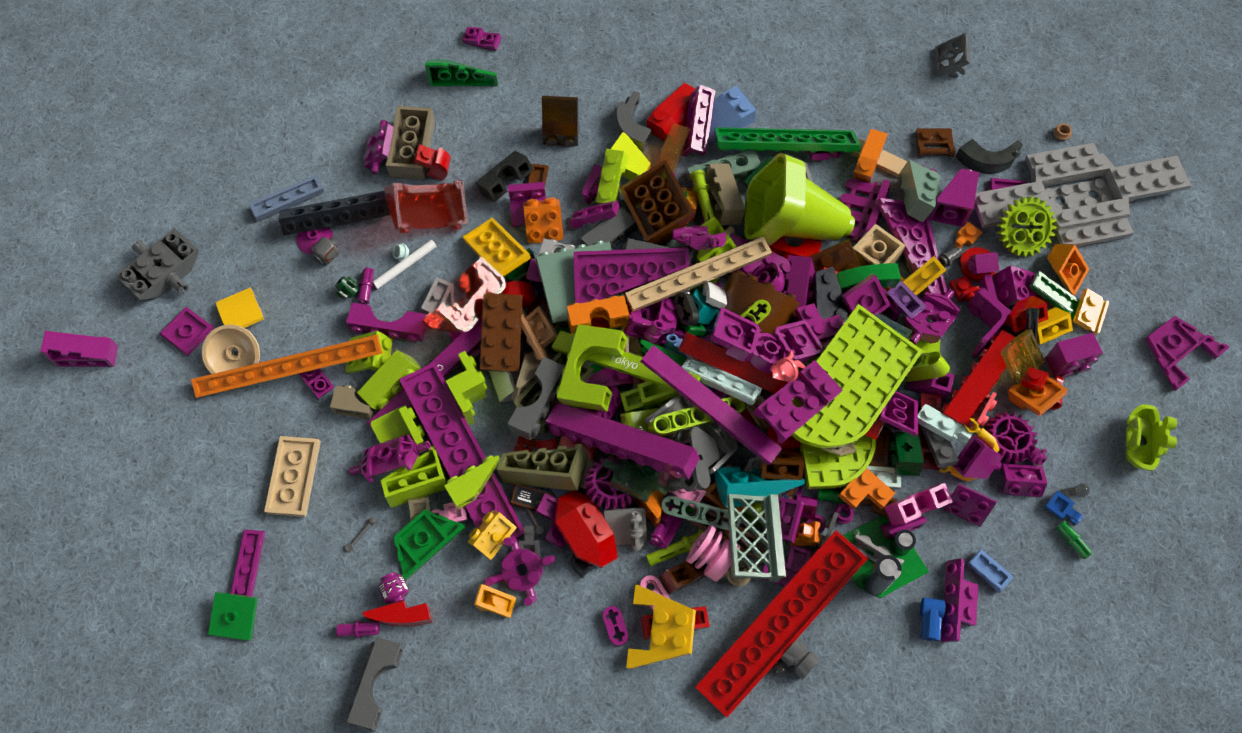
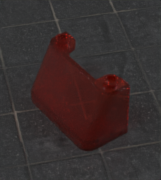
M463 180L453 181V184H446L445 182L433 185L408 186V184L402 185V183H392L384 188L395 230H399V233H409L412 229L444 227L459 230L463 229L462 226L468 224Z
M480 257L458 279L459 287L465 292L458 303L455 302L451 306H445L442 302L422 320V323L434 331L468 332L482 317L483 293L500 294L506 286L505 278L484 258Z

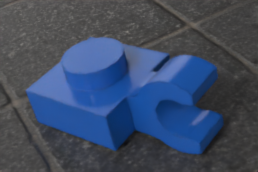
M1059 491L1054 494L1044 507L1061 520L1066 516L1075 525L1084 517L1072 508L1075 503Z

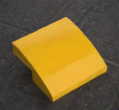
M251 287L215 302L224 325L233 324L246 328L264 320Z

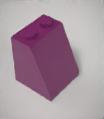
M960 169L937 198L935 208L929 215V220L959 227L966 225L974 209L979 172L970 169Z

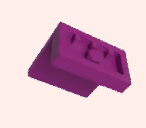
M544 182L508 185L512 226H526L524 202L530 199H537L538 201L546 199Z

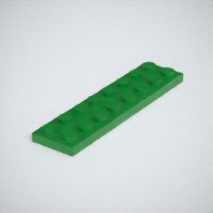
M714 128L717 147L724 151L730 149H738L740 151L756 149L757 151L774 150L777 152L784 150L800 152L803 150L814 153L818 151L853 153L860 152L861 146L853 130Z

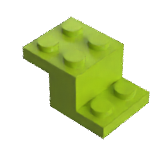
M466 351L458 354L464 372L446 380V383L470 426L475 423L473 416L476 415L472 404L487 397L485 390L488 388L481 371L478 372L476 368L477 365L472 356L468 357Z

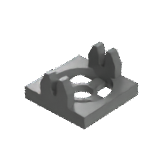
M967 33L935 46L936 75L942 76L948 73L951 77L957 78V72L962 75L965 74L964 66L970 64L969 35ZM949 52L954 53L953 56L948 58ZM963 52L961 59L955 62L957 55ZM947 59L949 61V65L944 66L942 64V61Z

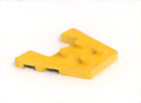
M635 585L633 604L654 606L649 650L628 649L626 668L635 669L636 667L647 666L655 662L692 654L696 610L640 585Z

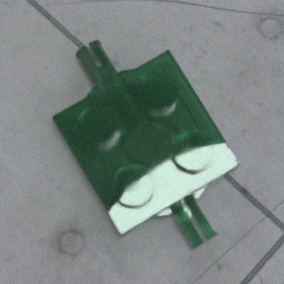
M621 458L617 464L605 459L602 465L613 471V478L609 486L646 503L654 490L664 495L668 492L669 487L658 483L660 472L645 464L642 466L628 458L627 460Z

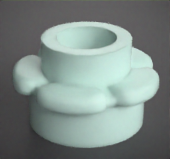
M404 243L394 246L393 256L395 259L402 261L408 257L409 249Z

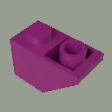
M947 373L940 378L911 381L908 383L907 390L920 394L941 395V400L945 401L951 392L955 375Z

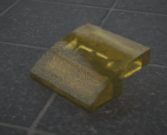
M1031 329L1018 335L1000 352L1014 384H1022V379L1029 367L1039 370L1045 361Z

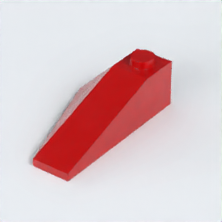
M684 82L653 111L647 119V128L651 129L652 135L675 148L685 134L690 93L696 88Z

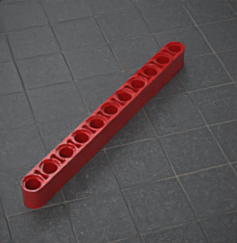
M688 332L685 333L678 348L679 351L759 386L773 394L789 383L772 378V373L758 370L750 361H739L725 354L726 349ZM877 418L865 435L877 440L885 422Z

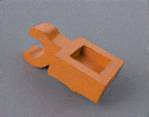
M968 222L956 234L958 239L953 247L957 246L961 249L965 244L971 247L981 237L983 232Z

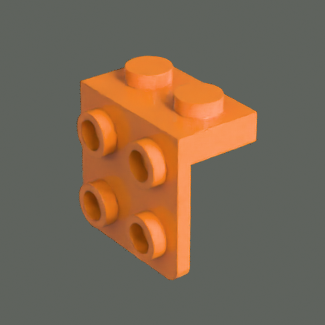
M554 197L546 198L544 201L530 199L523 203L528 243H541L543 239H554L556 241L563 239L559 199Z

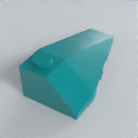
M734 466L719 467L714 472L718 497L725 508H728V494L768 497L770 494L777 495L805 484L803 478L802 480L761 478L758 468H752V472L740 471V467ZM733 500L735 508L744 507L740 501Z

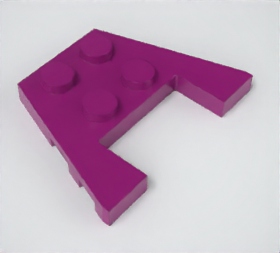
M1176 316L1172 317L1145 339L1174 391L1190 380L1176 364L1195 348L1201 346L1214 360L1230 348L1225 343L1220 344L1216 342L1214 337L1198 332L1196 327Z

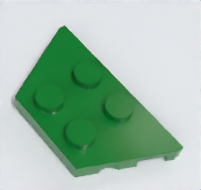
M426 509L418 514L394 536L404 579L408 580L460 534L466 526Z

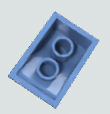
M737 86L725 91L714 100L708 139L710 145L716 143L714 136L715 127L744 128L755 121L756 109Z

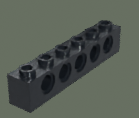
M388 190L280 210L278 220L283 236L389 216L392 215V204Z

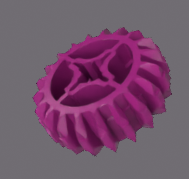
M1003 412L1002 415L998 413L994 418H990L984 426V429L997 440L999 446L998 453L1002 455L1006 464L1010 461L1012 464H1016L1018 461L1020 463L1024 462L1025 458L1030 457L1031 452L1036 449L1035 445L1038 441L1035 439L1037 433L1032 432L1034 426L1028 425L1029 419L1023 421L1022 415L1016 417L1015 412L1010 415L1007 412ZM1003 426L1002 433L996 435V428ZM1024 440L1023 449L1017 450L1018 443Z
M609 456L606 462L602 458L599 460V464L594 462L593 468H589L587 471L588 475L585 476L586 483L584 487L588 489L586 494L587 496H592V502L598 501V508L604 504L606 510L609 509V506H612L613 510H617L618 505L623 509L625 503L630 505L632 499L636 498L637 494L632 489V486L639 483V478H636L637 471H631L633 466L632 464L626 466V460H623L622 463L618 462V456L615 458V461H612ZM607 472L606 477L596 480L600 474ZM628 487L624 493L617 495L618 490Z

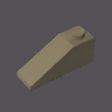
M534 350L531 353L527 352L522 358L523 364L512 396L513 401H516L536 378L535 372L541 362L535 358Z

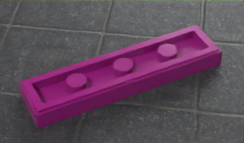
M243 530L230 594L253 596L265 537L264 531Z

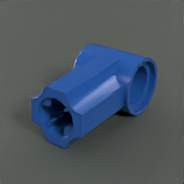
M922 597L920 603V616H922L921 639L940 641L941 620L945 614L944 600Z

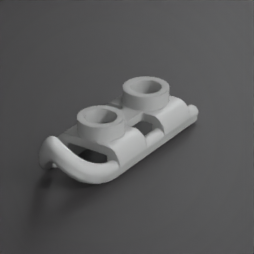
M858 534L855 536L854 539L857 542L854 546L872 562L875 563L883 555H890L886 547H877L872 544L868 536H859ZM869 549L874 552V555L868 554L866 550ZM898 559L900 564L902 565L904 560Z

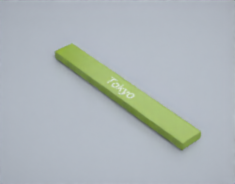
M560 331L552 348L568 354L573 344L572 334ZM624 351L623 357L596 354L586 360L673 389L640 362L643 358L641 356ZM688 372L700 382L701 378L699 375Z

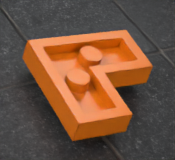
M866 468L838 496L852 509H855L865 496L882 509L895 495V492Z

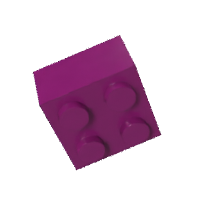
M1089 333L1057 342L1045 359L1054 378L1055 375L1066 378L1071 376L1073 372L1079 371L1084 373L1090 370L1091 366L1098 362V358L1103 354V351L1094 333Z

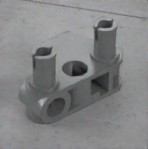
M698 427L679 431L676 437L668 439L695 448L700 459L689 479L683 477L669 479L667 483L668 488L671 492L685 489L687 492L705 490L710 484L708 467L719 459L717 440Z

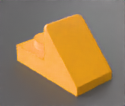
M480 584L474 605L480 611H490L500 616L511 618L516 597Z

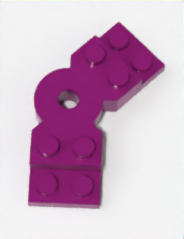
M723 307L718 311L710 338L711 341L726 348L725 354L742 362L750 361L754 367L766 373H772L770 371L771 366L778 360L787 357L790 350L793 351L794 355L792 360H798L803 364L809 359L819 357L825 350L806 320L776 327L771 334L760 333L761 329L758 324Z

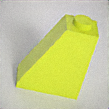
M622 132L611 149L624 151L628 155L626 170L621 176L632 180L649 170L651 163L627 134Z

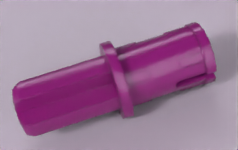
M369 267L363 269L362 279L358 284L360 290L357 301L360 304H369L371 289H373L374 270Z
M356 621V623L338 624L336 631L338 637L356 636V638H360V636L378 635L380 625L378 622L360 623V621Z

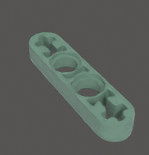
M672 495L662 501V509L669 515L729 530V522L722 520V524H718L721 512L725 513L723 515L724 518H728L727 509ZM672 499L674 504L679 506L681 501L684 502L682 514L678 513L679 508H673L670 511L666 502H670ZM692 504L697 508L696 515L689 516L686 513L687 505ZM708 510H714L717 513L715 521H708L705 515ZM739 519L736 520V528L740 526L741 521Z

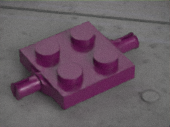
M386 120L380 121L378 131L370 135L366 142L368 146L363 157L365 160L363 167L371 169V174L373 175L378 174L381 162L389 155L394 127L388 124Z

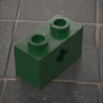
M894 432L892 440H889V451H892L891 466H894L895 475L920 476L924 462L919 434L915 437L907 432Z

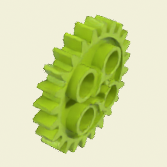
M1027 196V198L1020 197V201L1014 199V205L1007 204L1009 210H1002L1005 215L1004 217H999L1002 220V223L997 224L998 227H1001L997 234L1002 235L999 241L1004 242L1002 246L1008 248V252H1014L1018 256L1021 254L1024 257L1027 254L1034 256V252L1041 253L1040 247L1047 248L1046 242H1052L1049 239L1050 236H1055L1051 232L1057 228L1052 225L1057 219L1051 218L1055 212L1049 211L1051 206L1046 205V201H1040V198L1034 197V199L1031 196ZM1019 213H1020V214H1021V218H1020V220L1018 221L1017 217H1018V215H1019ZM1013 224H1019V225H1029V224H1030V225H1035V226L1041 225L1042 227H1041L1040 229H1039V228H1020V227H1014V228H1012V225H1013ZM1017 232H1019V236L1016 239L1015 235Z

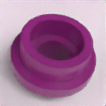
M846 504L836 506L833 511V515L835 512L838 513L836 521L840 524H848L854 517L853 509ZM840 512H845L847 517H841Z

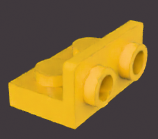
M494 510L488 512L483 517V523L479 528H475L469 535L470 539L468 540L470 545L474 546L490 560L503 546L504 539L510 537L517 528L500 512Z

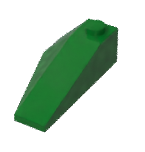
M429 59L425 62L430 86H498L497 73L446 59Z

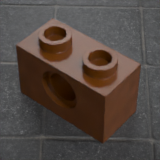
M780 450L770 465L759 458L758 469L761 478L802 480L804 460L800 451Z

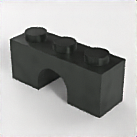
M513 151L475 183L483 197L496 202L507 193L504 186L505 182L510 179L521 181L533 171V168L527 156Z

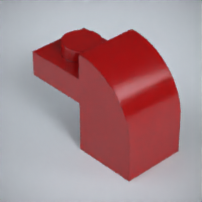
M419 144L414 163L427 167L428 176L444 181L448 175L451 157L447 151L440 147L434 150Z
M511 281L499 286L500 291L496 293L522 295L523 309L536 301L533 285L524 281Z

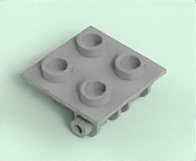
M645 507L604 510L605 520L614 533L616 545L631 544L634 550H640L643 543H647Z

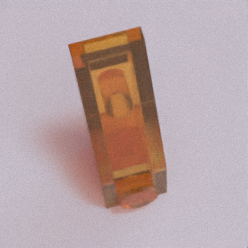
M673 123L657 164L666 160L672 172L676 174L690 128Z

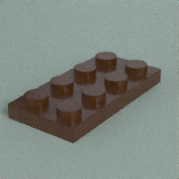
M483 293L480 370L519 372L522 295Z

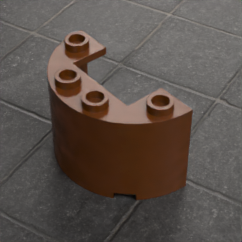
M739 270L731 273L724 287L727 298L725 309L740 316L755 301L766 300L771 305V311L758 324L761 329L760 333L771 334L776 327L791 323L795 311L800 305L795 300L797 296L788 292L783 294L775 290V285L767 281L762 284L757 281V277L751 274L745 276L746 274ZM758 304L757 307L759 309L755 313H752V311L749 312L756 318V320L758 319V317H756L755 315H757L759 312H765L764 304ZM745 316V317H744V318H746V319H748V320L751 321L750 317H748V316Z

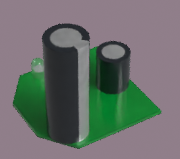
M882 516L843 535L854 545L857 542L854 539L857 534L859 536L866 535L871 539L872 544L877 547L884 546L889 550L890 555L881 556L875 563L867 559L851 577L858 588L880 598L929 573L914 549L916 544L915 535L909 530H900L893 538L885 539L880 525L888 523L890 520ZM869 549L866 550L868 554L874 555V552ZM898 559L904 560L902 565L900 564Z

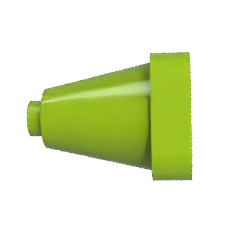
M779 153L752 178L748 186L745 198L744 231L746 238L754 241L764 237L768 246L775 243L781 237L838 241L842 237L849 236L854 228L855 219L851 216L849 207L807 179L805 163L802 160Z

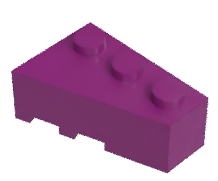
M789 255L788 262H790L791 269L790 273H786L785 279L788 280L783 294L788 292L797 296L795 300L800 303L799 307L810 305V302L814 300L813 273H815L812 258ZM795 313V315H794V317H793L791 323H794V322H798V321H799V319H798L796 313Z
M45 331L40 352L57 367H114L118 345L109 337Z

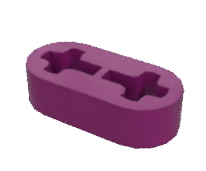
M609 606L603 612V621L611 643L614 646L620 647L626 644L628 632L621 611L615 606ZM610 611H612L613 614H618V616L615 617V625H613L611 619L606 618L609 616ZM615 628H618L620 634L624 633L625 635L622 637L621 642L618 639H613Z

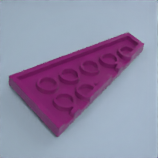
M879 198L876 203L895 238L905 244L903 253L913 272L918 270L933 256L940 262L929 217L924 222H921L907 214L904 201ZM943 274L925 288L924 292L944 295L947 288Z
M689 247L573 252L575 303L581 304L595 299H606L688 268Z

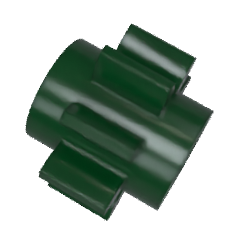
M342 276L335 284L338 290L336 294L342 299L346 297L352 298L359 289L356 285L358 281L352 276L347 278Z

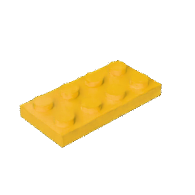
M493 217L463 236L466 244L499 278H502L531 259L530 254Z

